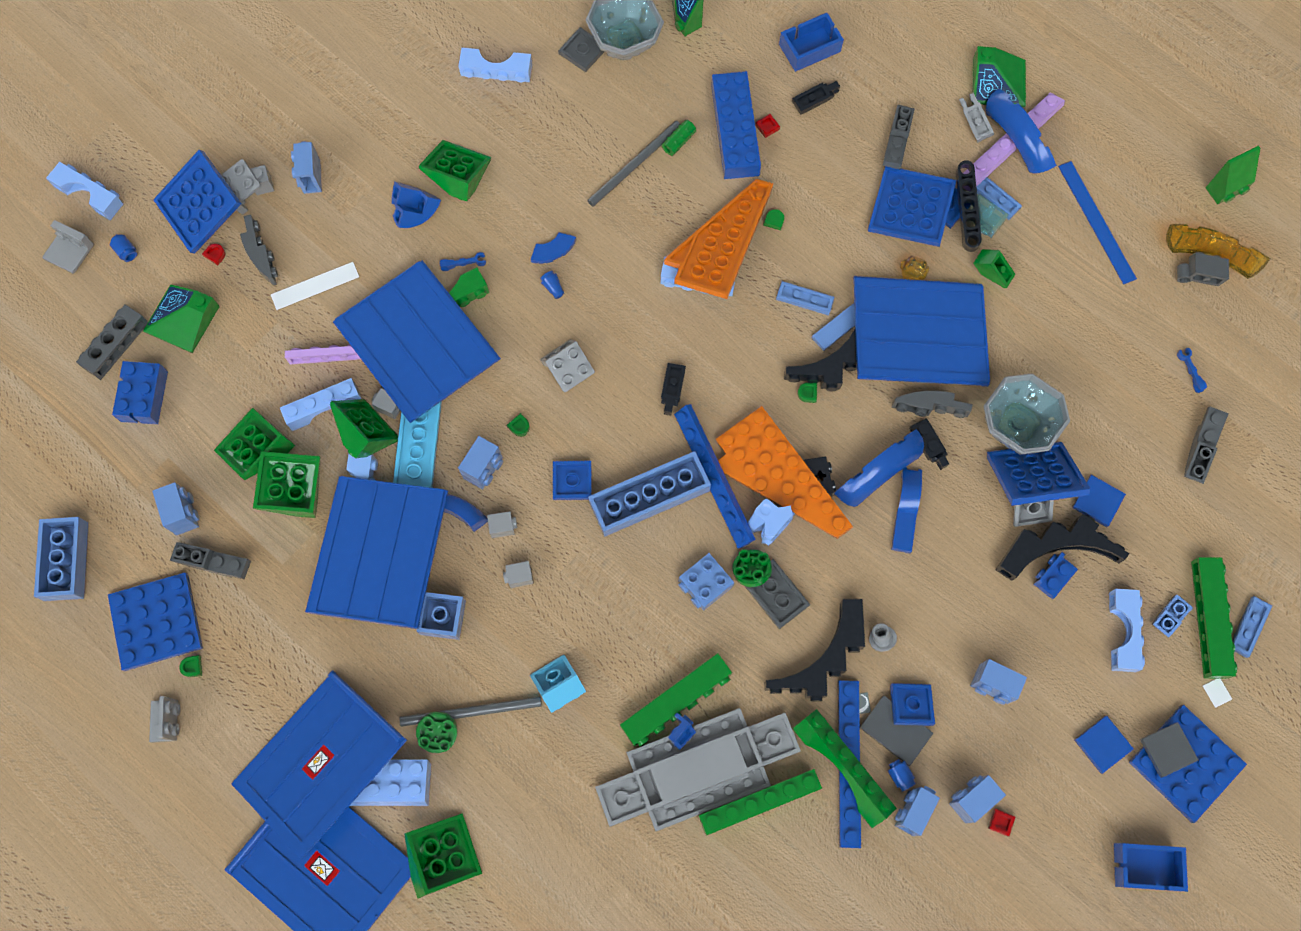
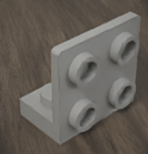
M241 159L221 176L241 202L236 211L243 215L248 211L244 205L246 203L245 200L260 189L261 184L247 163Z
M54 220L50 226L56 231V238L42 258L74 274L94 244L85 234Z
M568 340L540 359L542 364L549 368L563 392H567L595 373L575 340Z
M160 696L159 701H151L149 742L177 741L180 731L179 724L177 723V715L180 714L178 700Z

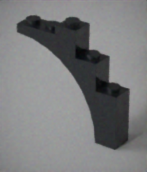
M855 329L849 339L830 356L811 364L786 366L784 380H789L792 383L807 381L808 383L821 382V389H826L830 392L840 390L843 384V369L846 371H855L857 369Z
M1082 514L1076 518L1069 531L1066 530L1063 524L1054 521L1047 526L1040 538L1031 530H1022L995 570L1013 581L1033 560L1056 551H1089L1105 556L1118 564L1126 560L1130 553L1125 551V548L1120 544H1114L1108 540L1105 534L1096 532L1099 524L1092 517Z
M842 599L836 633L824 654L811 666L797 674L781 679L766 680L764 682L765 691H770V694H782V690H790V694H801L802 690H805V698H810L811 702H821L822 698H826L828 696L827 674H829V677H841V674L847 671L845 650H848V653H859L865 647L863 599Z

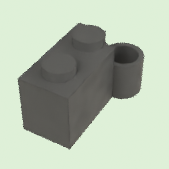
M1195 252L1189 257V264L1183 263L1177 266V281L1180 283L1193 281L1220 286L1229 280V259L1221 258L1217 255L1211 256L1203 252Z

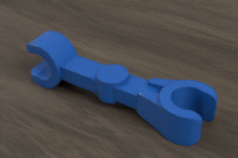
M479 252L473 258H461L456 261L440 260L441 271H449L456 266H466L474 263L478 266H484L486 260L479 261L478 259L484 258L485 254Z
M1185 349L1187 356L1183 355L1182 350H1179L1177 357L1181 361H1185L1188 373L1193 378L1195 392H1203L1207 388V384L1198 375L1197 368L1190 359L1192 356L1191 349Z

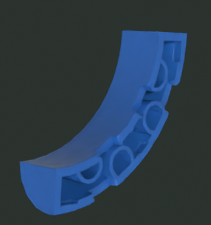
M997 89L991 94L986 104V114L994 119L1012 139L1029 173H1042L1057 166L1049 147H1045L1039 138L1041 137V132L1020 104H1014L1010 100V95L1001 89Z
M916 429L907 434L903 441L901 440L891 445L862 468L863 473L860 472L853 478H850L834 494L849 506L856 507L891 477L919 459L924 449L923 438L919 431Z
M447 495L444 512L464 522L473 532L488 522V518L468 501L454 495Z

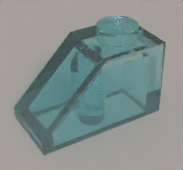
M979 194L977 197L981 233L992 238L1004 224L1008 214Z

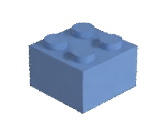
M478 436L458 469L463 479L483 490L485 485L488 486L491 483L494 471L501 467L503 457L498 446Z
M174 482L152 491L163 527L175 535H180L199 527L197 522L199 515L192 506V503H194L193 496L184 487Z
M426 592L419 629L416 631L424 636L460 640L466 600L461 596Z
M988 659L979 664L970 686L975 688V692L984 696L988 694L994 697L993 700L995 702L1005 705V703L1008 704L1018 700L1027 677Z
M979 775L966 783L968 785L966 789H960L951 796L953 800L949 804L965 823H975L1003 799L1006 794L989 775Z

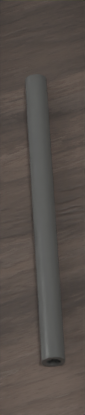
M678 121L673 122L587 200L588 203L594 207L665 142L667 137L678 128V125L681 124Z
M533 697L440 712L447 713L453 719L542 707L541 697ZM428 713L401 716L400 726L417 725Z

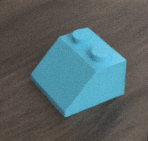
M565 655L560 656L530 674L551 713L586 692Z

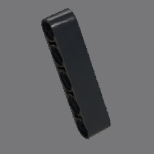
M964 160L958 165L956 170L962 244L966 251L974 252L978 249L982 240L975 167L971 161ZM967 168L970 173L964 174L960 169ZM965 185L969 186L971 191L966 192L962 187ZM970 203L973 209H966L964 204ZM972 221L975 224V226L968 227L966 225V222ZM970 238L975 239L977 244L970 245L967 240Z

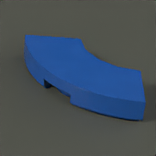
M559 232L551 242L536 244L531 262L539 264L550 263L565 256L574 246L576 237Z

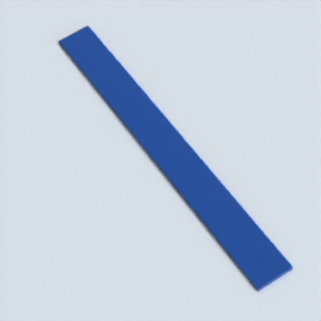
M1072 161L1058 166L1123 285L1136 280L1135 274Z

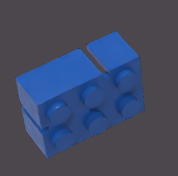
M828 13L799 24L797 33L795 26L781 32L779 46L795 72L841 52L844 39L837 27L834 28L835 24Z
M123 361L120 378L123 381L118 382L112 415L120 422L138 423L139 421L143 424L158 425L168 371L158 363Z
M1114 843V863H1119V867H1115V887L1188 892L1186 847Z

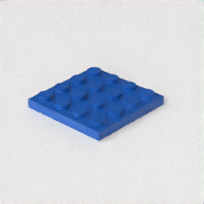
M198 150L153 199L188 251L194 254L241 205L239 199L202 150Z
M885 166L868 232L940 247L957 180Z
M1062 442L1054 443L1049 451L1019 455L1012 449L987 452V460L1011 506L1090 495L1089 485Z
M186 572L108 594L122 671H128L203 649L189 577Z
M1181 705L1159 730L1178 722L1199 761L1160 778L1143 746L1129 763L1191 823H1195L1247 764L1185 705Z

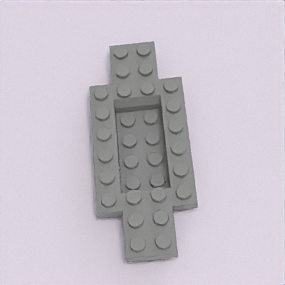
M739 708L693 726L696 733L680 750L673 745L668 738L669 736L626 752L633 772L595 787L609 827L649 812L655 831H659L770 787L771 785L763 766L801 752L786 713L747 727L742 711Z

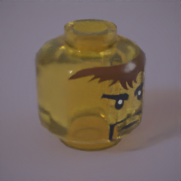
M916 256L904 259L900 265L902 276L909 280H924L929 272L927 262Z

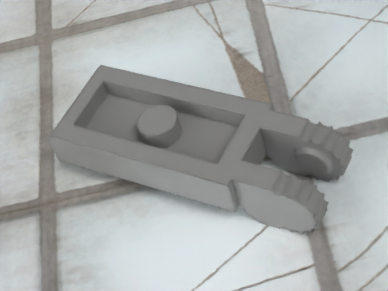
M971 93L969 95L973 106L968 108L963 98L959 99L978 143L993 136L994 132L980 102L978 103L974 93Z

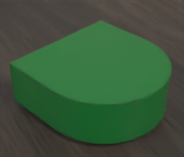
M777 209L769 211L764 226L781 231L784 223V214Z
M803 383L800 385L797 393L799 399L807 403H816L817 383Z
M521 413L506 425L518 437L525 436L530 430L528 420Z
M196 655L184 658L179 666L180 672L186 677L202 676L201 656Z

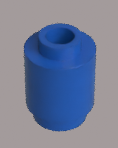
M115 235L112 237L110 247L121 260L130 262L136 258V248L125 235Z
M898 759L889 764L890 769L887 771L896 787L900 788L902 792L916 784L914 781L915 777L905 761L901 762Z

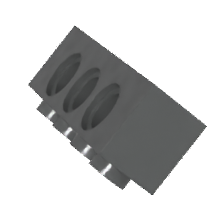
M124 305L116 312L114 318L104 326L103 331L92 340L91 345L86 351L80 354L76 363L99 380H102L143 331L148 321L142 315Z

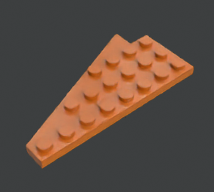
M755 179L664 259L665 265L679 269L674 279V284L728 299L772 192L773 183Z
M762 406L716 438V441L726 453L718 459V462L724 474L781 507L791 506V510L796 516L836 539L853 528L852 524Z

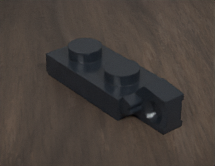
M837 81L829 85L822 82L793 97L792 103L800 115L831 100L835 96L834 94L839 92L840 85Z
M667 363L661 394V404H665L664 415L671 416L673 406L678 407L686 366Z
M926 418L910 426L911 432L917 429L922 436L924 442L923 453L928 461L936 462L940 470L946 468L949 465L946 458L948 454L928 419Z

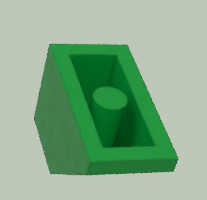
M982 249L973 263L982 276L1003 288H1007L1016 275L1000 250Z

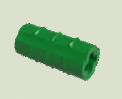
M684 120L662 144L663 150L670 156H674L696 132L695 125L689 120Z

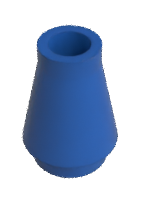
M549 271L541 276V284L555 299L565 294L556 273L554 274L553 271Z

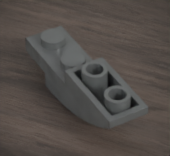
M897 105L883 166L900 170L915 108Z
M251 214L244 216L247 232L240 234L245 251L260 274L272 285H277L276 277H278L276 267H273L272 261H275L273 252L267 249L262 237L258 234V231H260L258 221H255Z
M920 391L895 398L892 408L899 412H913L921 417L929 416L932 410H935L939 414L949 413L957 418L968 417L971 413L973 404L955 401V393Z
M1211 406L1207 408L1203 421L1195 433L1184 477L1204 484L1218 449L1216 448L1217 442L1229 413Z
M176 542L170 561L244 580L251 560L214 552L210 549Z

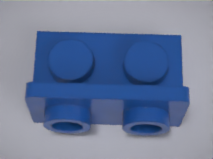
M1063 552L1059 555L1054 554L1047 561L1049 566L1046 570L1042 568L1035 576L1037 580L1034 585L1051 599L1058 595L1078 570L1064 558L1065 554Z

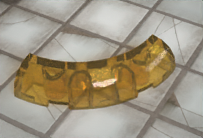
M1170 224L1166 234V242L1172 253L1193 254L1195 252H1203L1206 255H1217L1221 258L1229 259V267L1247 279L1257 275L1270 261L1269 257L1254 247L1247 248L1239 244L1238 239L1213 229L1201 226L1194 229L1189 228L1187 224Z

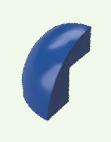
M394 182L392 204L395 205L393 219L398 228L418 226L435 213L441 202L439 198L413 186Z

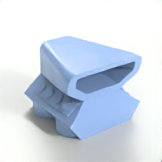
M765 499L755 509L748 524L752 533L762 531V543L769 546L789 525L795 513L791 510V506L778 508L772 501Z

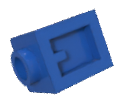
M676 713L674 716L680 725L672 730L668 738L680 750L696 731L692 727L693 722L686 715L682 717Z

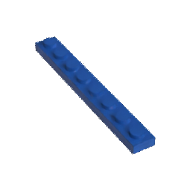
M685 405L674 415L691 451L696 452L711 484L710 491L737 548H744L756 539L692 405Z
M839 680L838 736L860 762L859 681ZM839 770V848H861V814L858 812L854 793L848 781Z

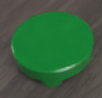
M743 549L735 558L732 570L738 583L746 587H757L764 584L770 578L772 564L767 553L760 550Z
M440 711L425 715L420 720L416 729L418 745L431 753L448 751L455 743L458 734L457 724L454 719L447 713Z

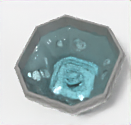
M594 0L586 18V23L599 49L607 52L608 56L620 60H629L655 45L664 24L653 0Z
M1034 374L1004 377L984 405L985 420L989 433L997 441L1019 455L1049 451L1070 422L1064 394Z

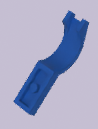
M905 467L902 469L901 474L902 489L896 512L891 550L911 553L922 492V470H908Z

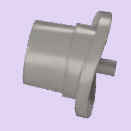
M877 624L870 633L869 642L873 649L884 652L895 646L897 635L887 625Z

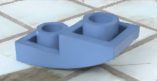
M1174 595L1152 625L1169 638L1181 625V621L1193 607L1180 596Z

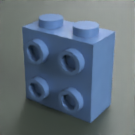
M303 141L293 144L294 151H291L292 162H294L292 176L296 178L297 186L301 187L304 194L322 192L320 159L312 142Z
M710 553L683 573L678 580L680 582L678 584L680 589L685 594L688 592L692 597L691 601L697 609L701 607L703 611L734 586V581Z
M927 786L915 788L912 791L909 790L904 798L906 802L904 808L899 809L894 820L897 821L895 826L912 836H921L940 799L935 795L936 791Z

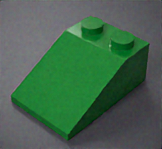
M1259 145L1228 160L1205 187L1217 205L1224 201L1228 203L1236 195L1240 194L1242 196L1250 191V186L1255 182L1261 149Z

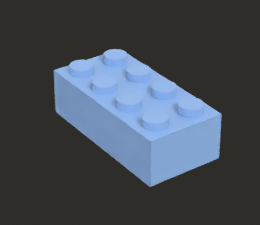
M389 760L350 806H429L431 763L428 760Z

